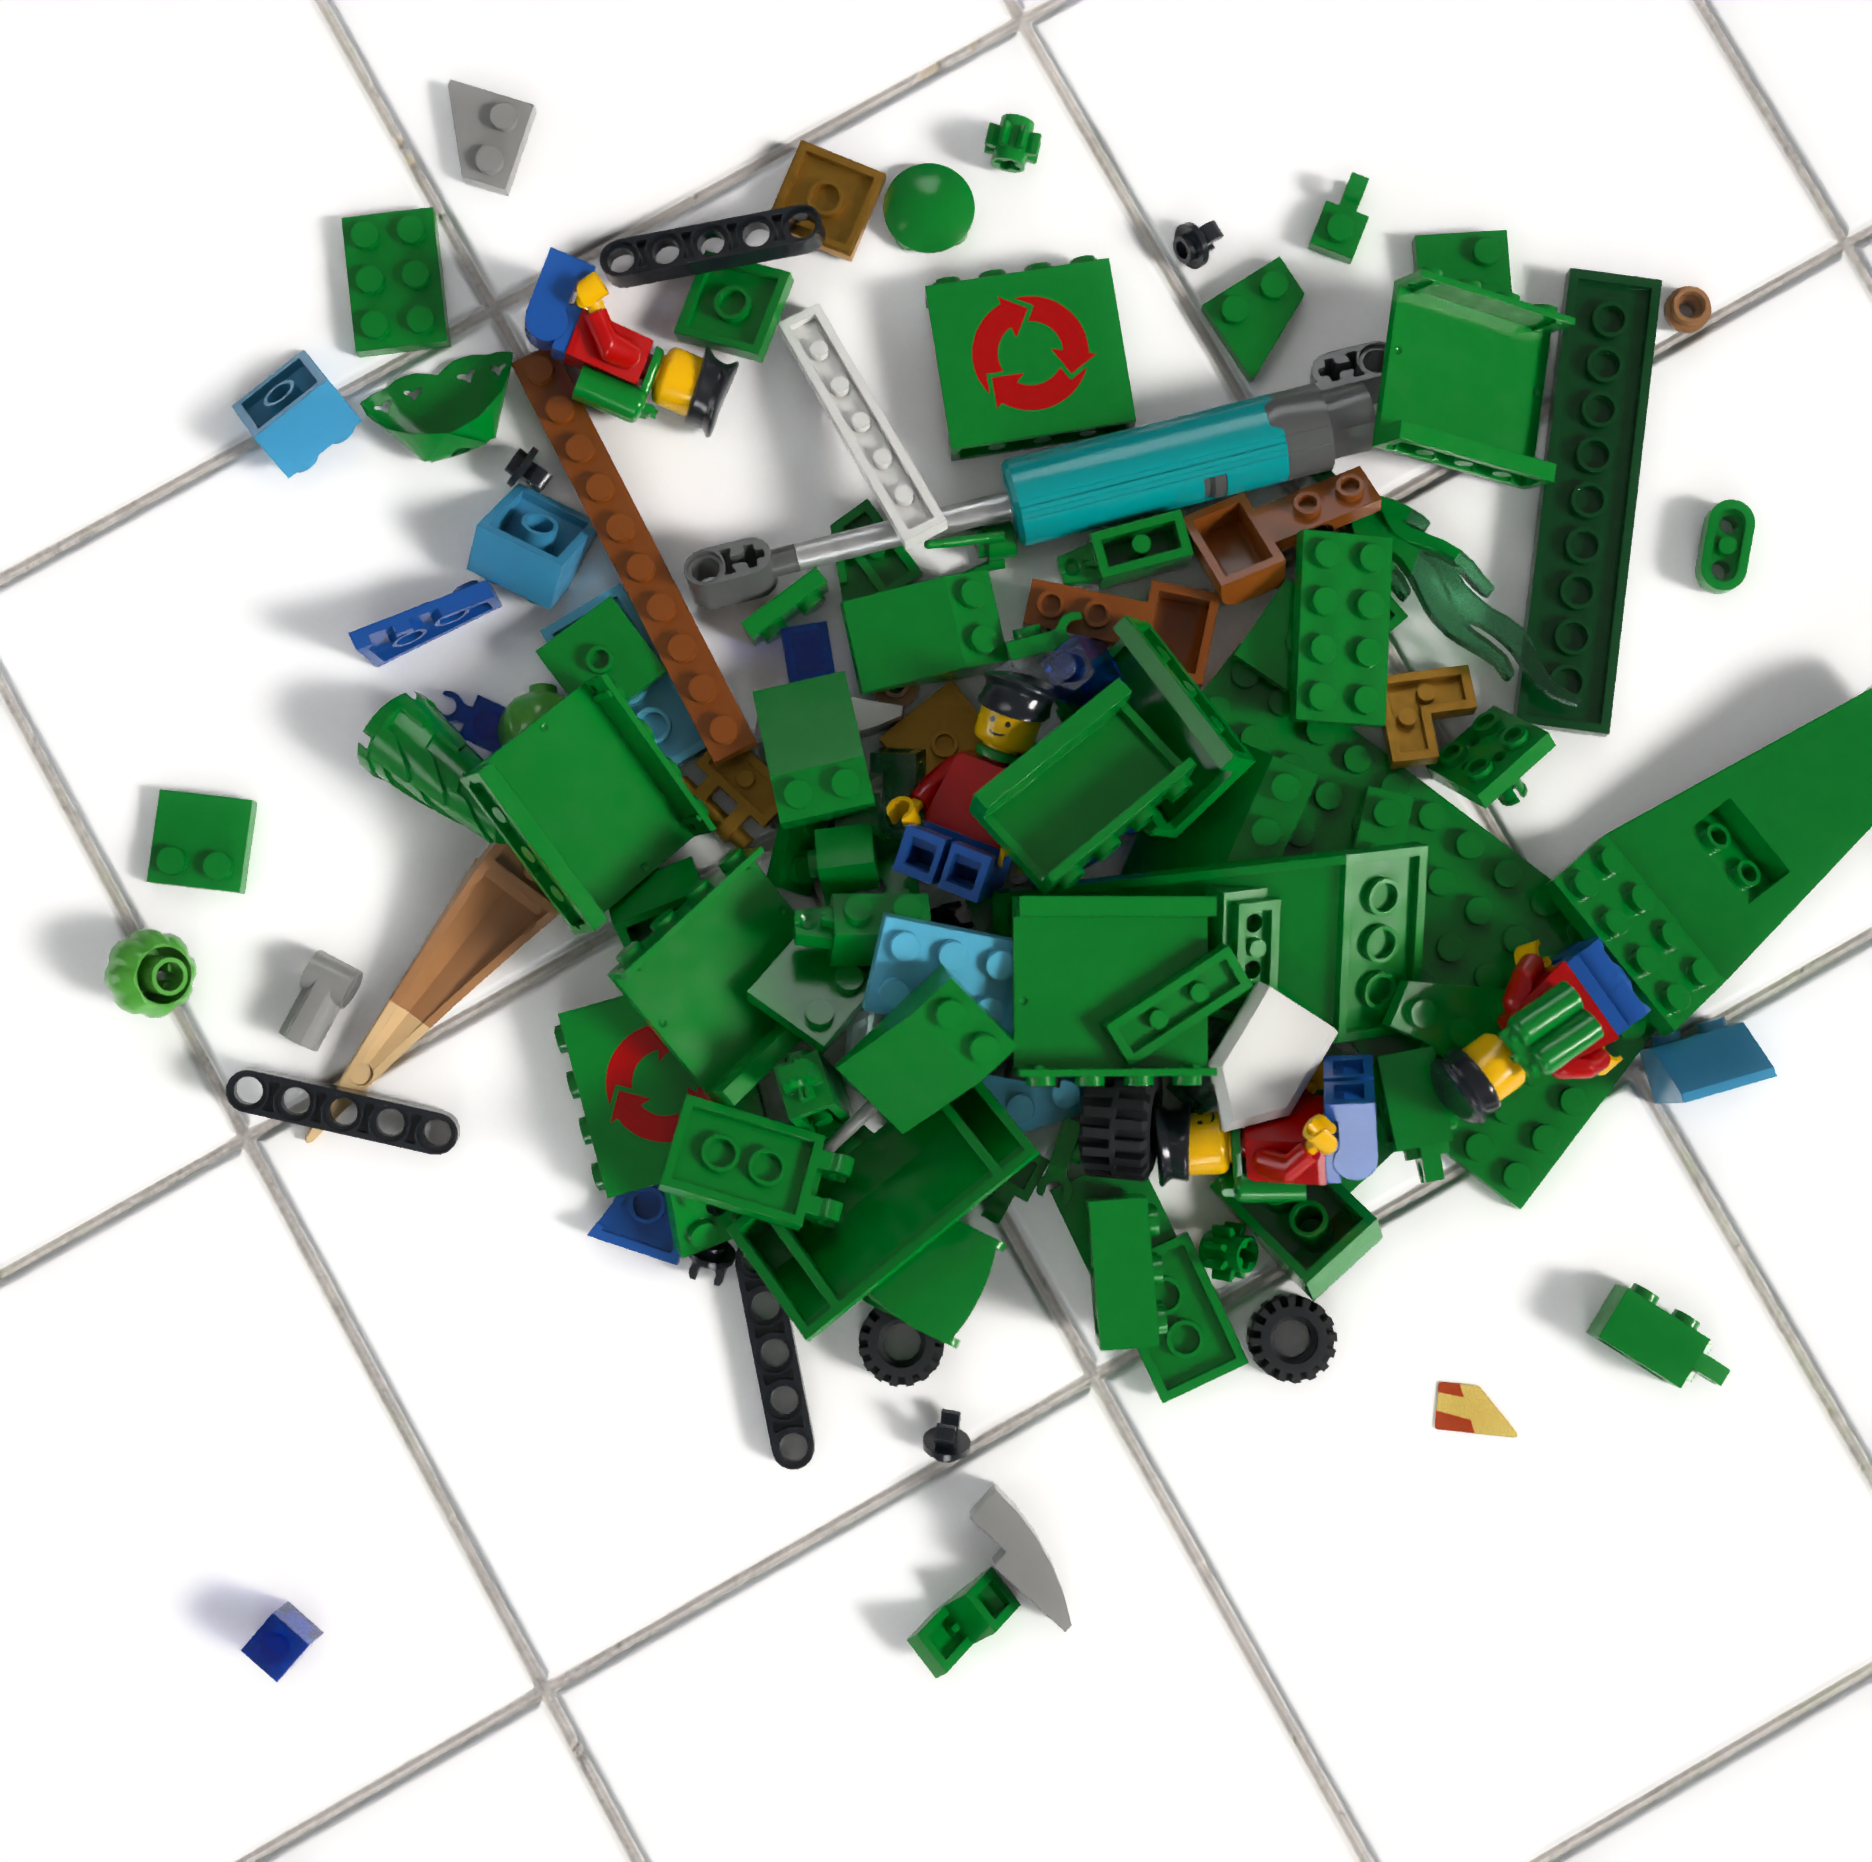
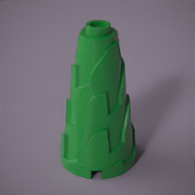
M415 692L416 699H413L407 693H403L383 705L372 716L362 731L371 740L367 749L358 742L357 757L360 765L373 777L387 781L419 803L434 809L456 823L466 826L490 844L493 842L505 844L506 841L460 781L461 777L484 759L466 743L461 733L443 716V713L438 710L436 705L423 694Z

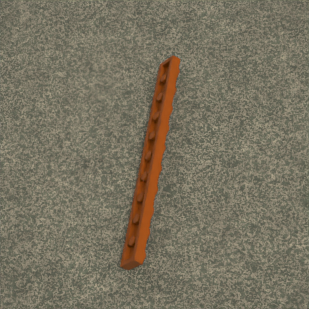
M539 349L513 362L512 367L717 767L759 745L584 404L571 399L575 387L563 363L550 357L551 350Z

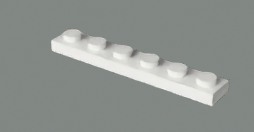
M817 303L778 322L781 336L905 550L947 530L948 526L945 516L820 304Z

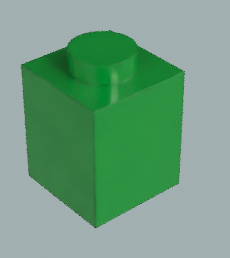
M871 822L814 830L815 849L807 850L810 877H819L823 895L880 888L877 849Z

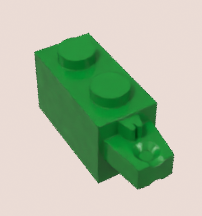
M1178 509L1092 532L1089 534L1087 544L1058 556L1056 564L1062 584L1069 586L1097 584L1098 590L1187 567L1194 553L1182 511Z
M928 893L832 894L830 906L795 910L793 920L794 943L799 946L828 949L830 966H871L883 913L931 921Z
M1434 1046L1372 1057L1374 1089L1387 1151H1403L1405 1161L1415 1159L1421 1183L1445 1179L1441 1154L1449 1153L1448 1142L1454 1141L1452 1130L1457 1129L1456 1115L1440 1102L1432 1087L1429 1073L1430 1064L1436 1058H1443L1441 1054L1435 1055Z
M804 1049L793 1052L785 1057L784 1063L773 1067L788 1118L798 1128L822 1134L826 1137L832 1135L854 1114L841 1073L818 1050Z
M1633 1283L1631 1288L1617 1284L1613 1286L1587 1329V1334L1672 1386L1681 1389L1685 1381L1692 1382L1696 1374L1715 1385L1722 1386L1731 1370L1708 1355L1713 1345L1709 1343L1711 1339L1697 1331L1701 1324L1700 1322L1676 1308L1672 1314L1666 1312L1656 1305L1659 1297L1637 1283Z

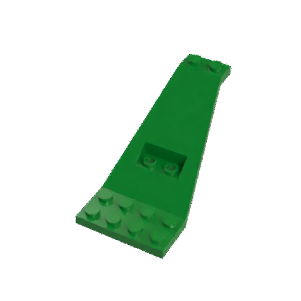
M1872 684L1858 696L1601 836L1542 887L1584 940L1597 936L1601 938L1604 951L1614 963L1620 965L1631 981L1633 992L1642 1003L1650 1007L1651 1011L1645 1016L1662 1037L1675 1032L1711 997L1872 827Z
M1416 841L1080 879L1065 892L1058 887L1048 896H1217V916L1208 917V952L1222 943L1229 945L1244 972L1246 964L1250 962V968L1246 975L1253 987L1256 981L1272 987L1334 1027L1338 1034L1333 1043H1344L1402 1034L1383 1025L1382 1021L1399 980L1421 981L1428 845ZM1035 884L993 889L992 934L1012 938V897L1045 896ZM1252 915L1251 923L1247 926V918ZM1253 987L1209 1016L1233 1021Z

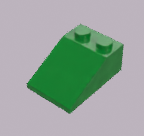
M988 570L942 576L840 603L860 695L982 676L985 671H995L1009 661Z
M845 671L752 691L776 807L783 830L876 810Z
M941 964L835 1065V1068L904 1134L984 1080L1018 1045L996 1018Z
M1219 1178L1209 1186L1210 1190L1241 1224L1246 1225V1230L1254 1236L1255 1240L1277 1265L1313 1301L1383 1238L1377 1218L1341 1183H1327V1185L1307 1184V1201L1240 1203L1235 1197L1223 1196L1221 1192L1222 1183H1219Z

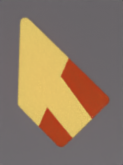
M1449 1382L1439 1383L1435 1417L1436 1429L1511 1438L1517 1437L1518 1433L1480 1386Z

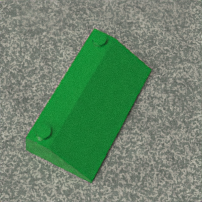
M981 1081L904 1134L888 1121L848 1154V1156L855 1158L851 1176L846 1179L845 1185L836 1184L821 1177L816 1196L843 1203L839 1222L835 1223L833 1230L816 1226L804 1218L801 1229L796 1231L746 1215H742L727 1227L726 1230L807 1342H810L1033 1160L1040 1152Z

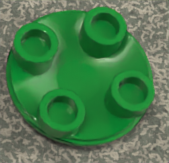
M922 163L905 169L893 179L884 197L883 214L888 230L900 248L920 253H938L960 245L965 241L973 223L975 202L968 183L959 173L941 164Z

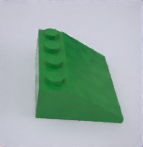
M1243 743L1256 762L1177 838L1151 836L1141 829L1121 875L1284 857L1320 775ZM1252 915L1247 918V926L1251 923Z

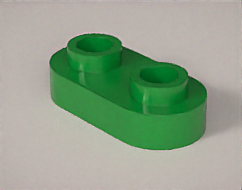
M1729 499L1718 503L1708 511L1703 521L1695 565V576L1699 585L1707 592L1713 594H1724L1733 590L1743 582L1747 574L1755 529V517L1749 506L1739 500ZM1721 520H1726L1731 524V534L1721 530ZM1713 564L1723 568L1724 577L1722 579L1713 575Z

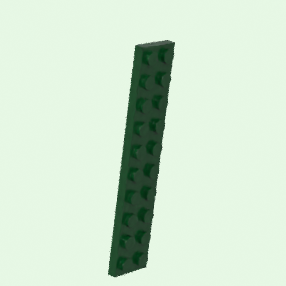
M1570 268L1565 276L1561 314L1576 319L1575 325L1559 330L1544 451V461L1557 465L1554 482L1540 486L1513 711L1514 716L1541 729L1606 737L1610 734L1662 280L1577 268Z

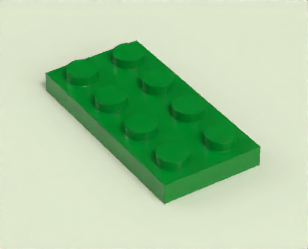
M1308 529L1297 532L1289 721L1372 728L1385 726L1393 537Z

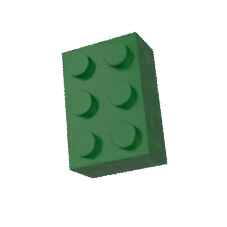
M1143 1194L1084 1198L1095 1342L1100 1351L1160 1347L1159 1334H1167L1168 1327L1165 1304H1162L1161 1300H1156L1155 1285L1163 1284L1161 1254L1158 1255L1157 1252H1152L1151 1235H1159L1157 1205H1153V1203L1148 1204V1197Z

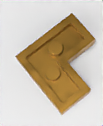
M1468 665L1387 675L1386 724L1382 727L1390 769L1437 764L1440 755L1432 720L1475 714L1477 703Z

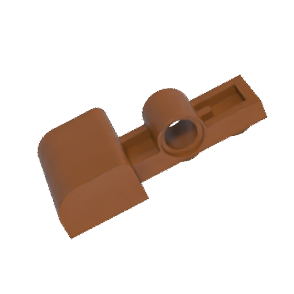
M1357 466L1257 508H1253L1245 493L1242 492L1185 515L1183 518L1193 553L1222 602L1227 605H1236L1272 591L1282 585L1285 580L1286 559L1281 551L1296 545L1297 532L1303 529L1336 532V529L1381 511L1382 498L1361 466Z
M1032 578L1022 627L1040 624L1041 631H1051L1055 629L1059 619L1064 614L1081 612L1083 618L1068 623L1066 627L1068 636L1072 639L1087 637V646L1109 648L1120 639L1112 628L1125 615L1147 621L1199 688H1201L1220 597L1215 592L1152 579L1145 602Z

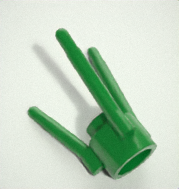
M1011 520L963 530L974 531V534L943 537L924 542L926 549L975 545L978 558L987 557L986 562L961 573L1005 569V559L1017 556L1016 537Z

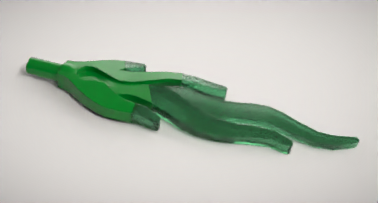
M1329 470L1314 474L1312 479L1318 483L1336 474ZM1380 496L1382 498L1381 511L1344 525L1346 533L1393 537L1391 590L1400 601L1405 602L1411 594V589L1406 581L1407 578L1424 612L1447 638L1492 665L1504 681H1510L1515 671L1508 656L1488 638L1472 628L1470 624L1491 635L1506 648L1532 685L1550 699L1569 706L1578 707L1581 704L1582 698L1560 686L1548 675L1531 639L1523 627L1507 615L1485 603L1465 584L1463 579L1484 598H1488L1495 589L1494 585L1486 578L1476 563L1461 549L1443 539L1425 533L1430 526V521L1425 516L1399 501Z

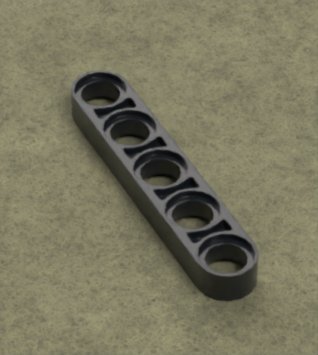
M807 204L794 205L617 239L603 248L599 262L605 276L612 285L619 288H629L808 254L816 251L825 240L826 231L820 214L814 207ZM810 221L815 224V228L809 236L797 238L791 234L792 228L798 222ZM764 229L770 233L768 240L763 245L750 246L746 244V239L752 231ZM720 238L724 241V246L718 253L714 255L701 253V247L707 240ZM673 246L679 249V254L674 261L667 264H661L656 261L658 252L663 248ZM622 255L634 257V263L627 271L615 272L611 270L612 263L616 258Z
M247 1067L235 1073L226 1085L228 1102L241 1112L431 1155H441L450 1151L460 1137L458 1119L446 1110L262 1068ZM253 1077L261 1083L263 1094L259 1101L249 1103L239 1097L237 1084L241 1078ZM297 1087L308 1093L310 1106L307 1111L294 1113L286 1107L284 1095L288 1089ZM339 1098H347L356 1105L357 1117L349 1124L337 1122L332 1116L331 1106ZM386 1109L399 1111L404 1118L403 1130L397 1134L383 1132L378 1124L380 1112ZM440 1119L450 1126L451 1138L447 1143L435 1145L426 1138L425 1126L429 1121Z
M738 1247L735 1253V1267L772 1454L775 1461L781 1467L797 1470L805 1467L811 1461L815 1452V1436L792 1321L780 1304L778 1313L770 1319H763L755 1314L752 1308L754 1297L761 1292H770V1290L757 1272H753L745 1266L743 1261L744 1254ZM770 1339L782 1340L789 1349L788 1359L779 1366L770 1365L763 1359V1344ZM788 1386L797 1393L798 1404L793 1411L782 1413L773 1407L771 1395L776 1388ZM797 1433L806 1440L807 1453L802 1458L791 1460L782 1454L780 1442L785 1435Z

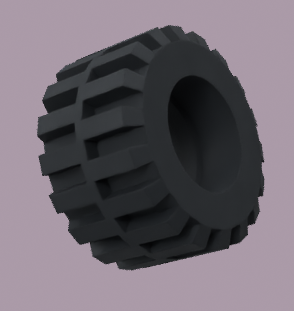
M1105 1076V1086H1084L1079 1123L1080 1160L1087 1176L1146 1181L1157 1158L1153 1129V1109L1157 1104L1162 1105L1161 1076H1153L1154 1085L1150 1086L1124 1085V1076Z

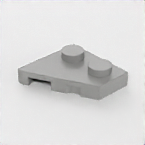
M450 79L448 90L462 178L465 184L509 197L537 113L535 106L531 103Z

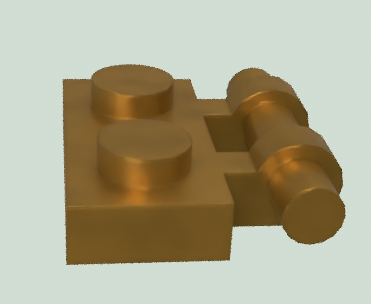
M707 750L695 764L708 777L699 786L687 775L682 780L690 792L706 805L709 812L708 817L716 827L714 834L724 843L730 841L736 848L747 849L754 841V838L742 828L744 823L752 817L765 829L778 816L768 767L750 750L716 767ZM720 788L738 804V807L730 815L712 800L713 795Z

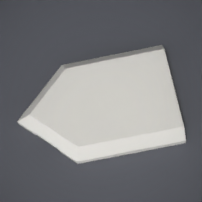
M1256 981L1208 1062V1067L1217 1068V1076H1210L1211 1084H1214L1222 1132L1289 1116L1338 1034L1334 1027L1260 981Z

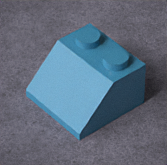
M304 349L232 405V408L252 437L288 479L296 473H302L310 469L318 460V455L332 444H339L348 439L354 432L355 426L362 421Z
M518 483L477 524L466 569L483 577L492 584L504 587L524 597L529 602L550 610L570 588L597 532L588 516Z
M1725 1016L1697 1023L1698 1032L1684 1037L1681 1036L1679 1029L1665 1037H1662L1660 1034L1652 1036L1653 1045L1642 1048L1639 1052L1655 1104L1687 1103L1777 1077L1774 1066L1744 1022L1727 1024Z

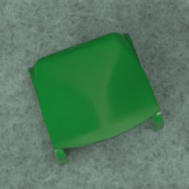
M957 1221L867 1294L862 1301L958 1349L961 1340L954 1336L965 1324L981 1297L993 1265L996 1249L1004 1253L1007 1244L965 1223Z

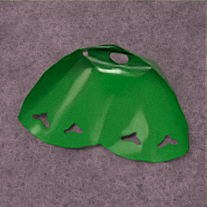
M505 351L487 355L461 357L449 363L438 375L414 373L394 380L387 388L373 393L360 402L370 419L424 462L430 461L433 463L467 453L486 445L491 439L496 438L512 367L513 352ZM502 364H505L499 376L495 371L491 370L492 366L500 367ZM472 369L475 371L471 377V382L457 378L460 374L467 375ZM422 388V391L415 400L404 394V391L414 392L416 389ZM391 401L387 413L374 409L376 406H383L385 402Z

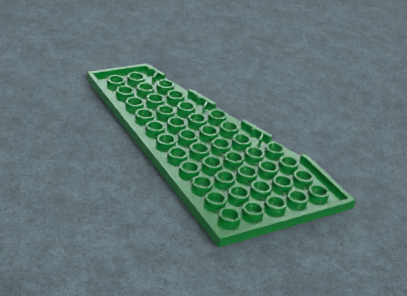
M1239 643L1202 691L1241 742L1320 775L1284 857L1352 849L1363 795L1367 786L1415 796L1405 843L1417 841L1428 845L1421 982L1506 989L1512 972L1516 967L1514 960L1516 947L1539 939L1541 942L1538 947L1539 956L1541 958L1549 956L1551 959L1570 944L1584 940L1543 890L1542 887L1551 880L1549 877L1406 768L1390 769L1387 754L1352 727L1289 721L1290 696L1232 658L1241 643ZM1644 1016L1618 1035L1620 1038L1606 1045L1605 1049L1611 1056L1618 1057L1621 1055L1623 1060L1605 1075H1595L1590 1079L1558 1080L1551 1075L1541 1074L1531 1081L1525 1073V1082L1501 1100L1500 1109L1487 1115L1486 1121L1482 1125L1470 1124L1456 1116L1457 1129L1452 1130L1454 1141L1448 1142L1449 1153L1444 1154L1514 1208L1521 1210L1654 1034L1656 1028ZM1404 1034L1349 1042L1359 1055L1372 1054V1057L1427 1046ZM1434 1049L1435 1055L1441 1054L1443 1058L1447 1055Z

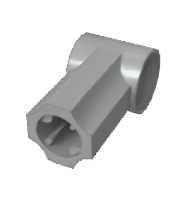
M323 950L317 951L303 971L300 979V987L302 989L278 1033L300 1046L312 1051H318L340 1009H344L357 993L364 973Z

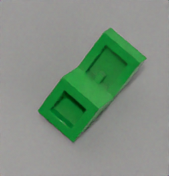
M990 1567L934 1610L907 1638V1642L933 1676L938 1678L946 1674L973 1644L996 1633L1021 1604L993 1567Z

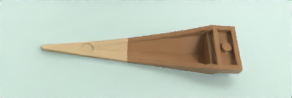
M493 842L488 845L479 858H475L336 1084L337 1086L364 1092L457 1003L559 914L508 844ZM347 1098L335 1100L331 1106L333 1118L336 1119L353 1102ZM310 1127L305 1134L306 1143L313 1142L324 1130Z

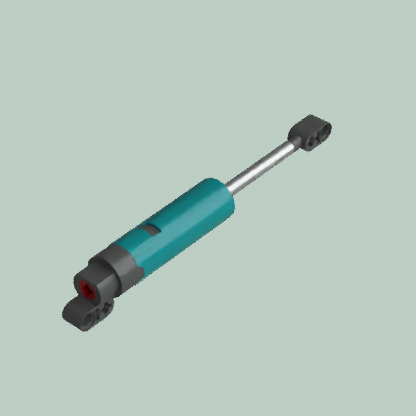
M1368 342L1318 356L1313 361L1310 384L1005 459L1001 465L1004 491L939 507L947 520L948 529L931 538L1010 519L1016 538L1024 546H1029L1333 470L1335 459L1373 450L1372 441L1376 419L1373 404L1378 403L1386 342ZM889 520L770 549L769 545L762 539L755 537L744 538L693 552L684 563V575L691 596L699 607L707 610L719 609L769 595L776 588L778 576L903 546ZM715 577L710 581L702 582L706 578Z

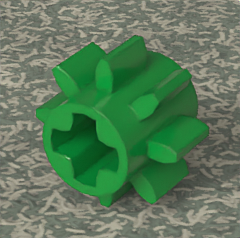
M1004 114L1001 116L999 125L989 123L984 143V152L992 154L991 164L994 167L1006 172L1020 173L1024 171L1026 162L1037 163L1042 134L1033 132L1035 124L1031 119L1018 114Z
M1225 1221L1224 1225L1213 1224L1212 1230L1207 1231L1201 1238L1199 1257L1203 1267L1213 1269L1212 1279L1232 1283L1234 1277L1244 1279L1245 1273H1249L1255 1267L1259 1255L1258 1244L1254 1236L1245 1235V1224Z

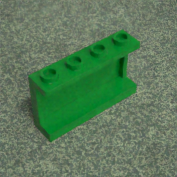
M1125 615L1112 628L1120 639L1071 689H1055L1059 695V699L1055 701L1058 707L1056 714L1064 722L1116 679L1120 678L1132 691L1127 703L1182 762L1191 757L1197 763L1189 778L1193 782L1192 786L1173 803L1167 798L1154 808L1158 812L1157 815L1142 828L1144 832L1151 836L1177 838L1242 776L1256 760L1150 623Z
M1120 678L1116 679L973 795L968 811L1045 896H1048L1058 887L1063 892L1070 889L1086 873L1082 869L1084 865L1094 857L1099 862L1105 860L1121 845L1122 842L1119 840V836L1130 827L1135 832L1141 830L1157 815L1158 812L1154 808L1165 798L1173 803L1193 784L1189 778L1197 763L1191 757L1182 762L1127 703L1132 691Z

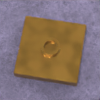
M801 140L771 210L806 204L814 207L819 212L826 231L825 240L818 249L852 262L887 180L886 173ZM810 221L798 222L792 228L791 234L797 238L809 236L813 232L815 224Z
M950 680L879 737V741L917 786L930 771L948 756L957 755L959 751L975 750L976 745L982 741L974 732L979 713L955 683Z

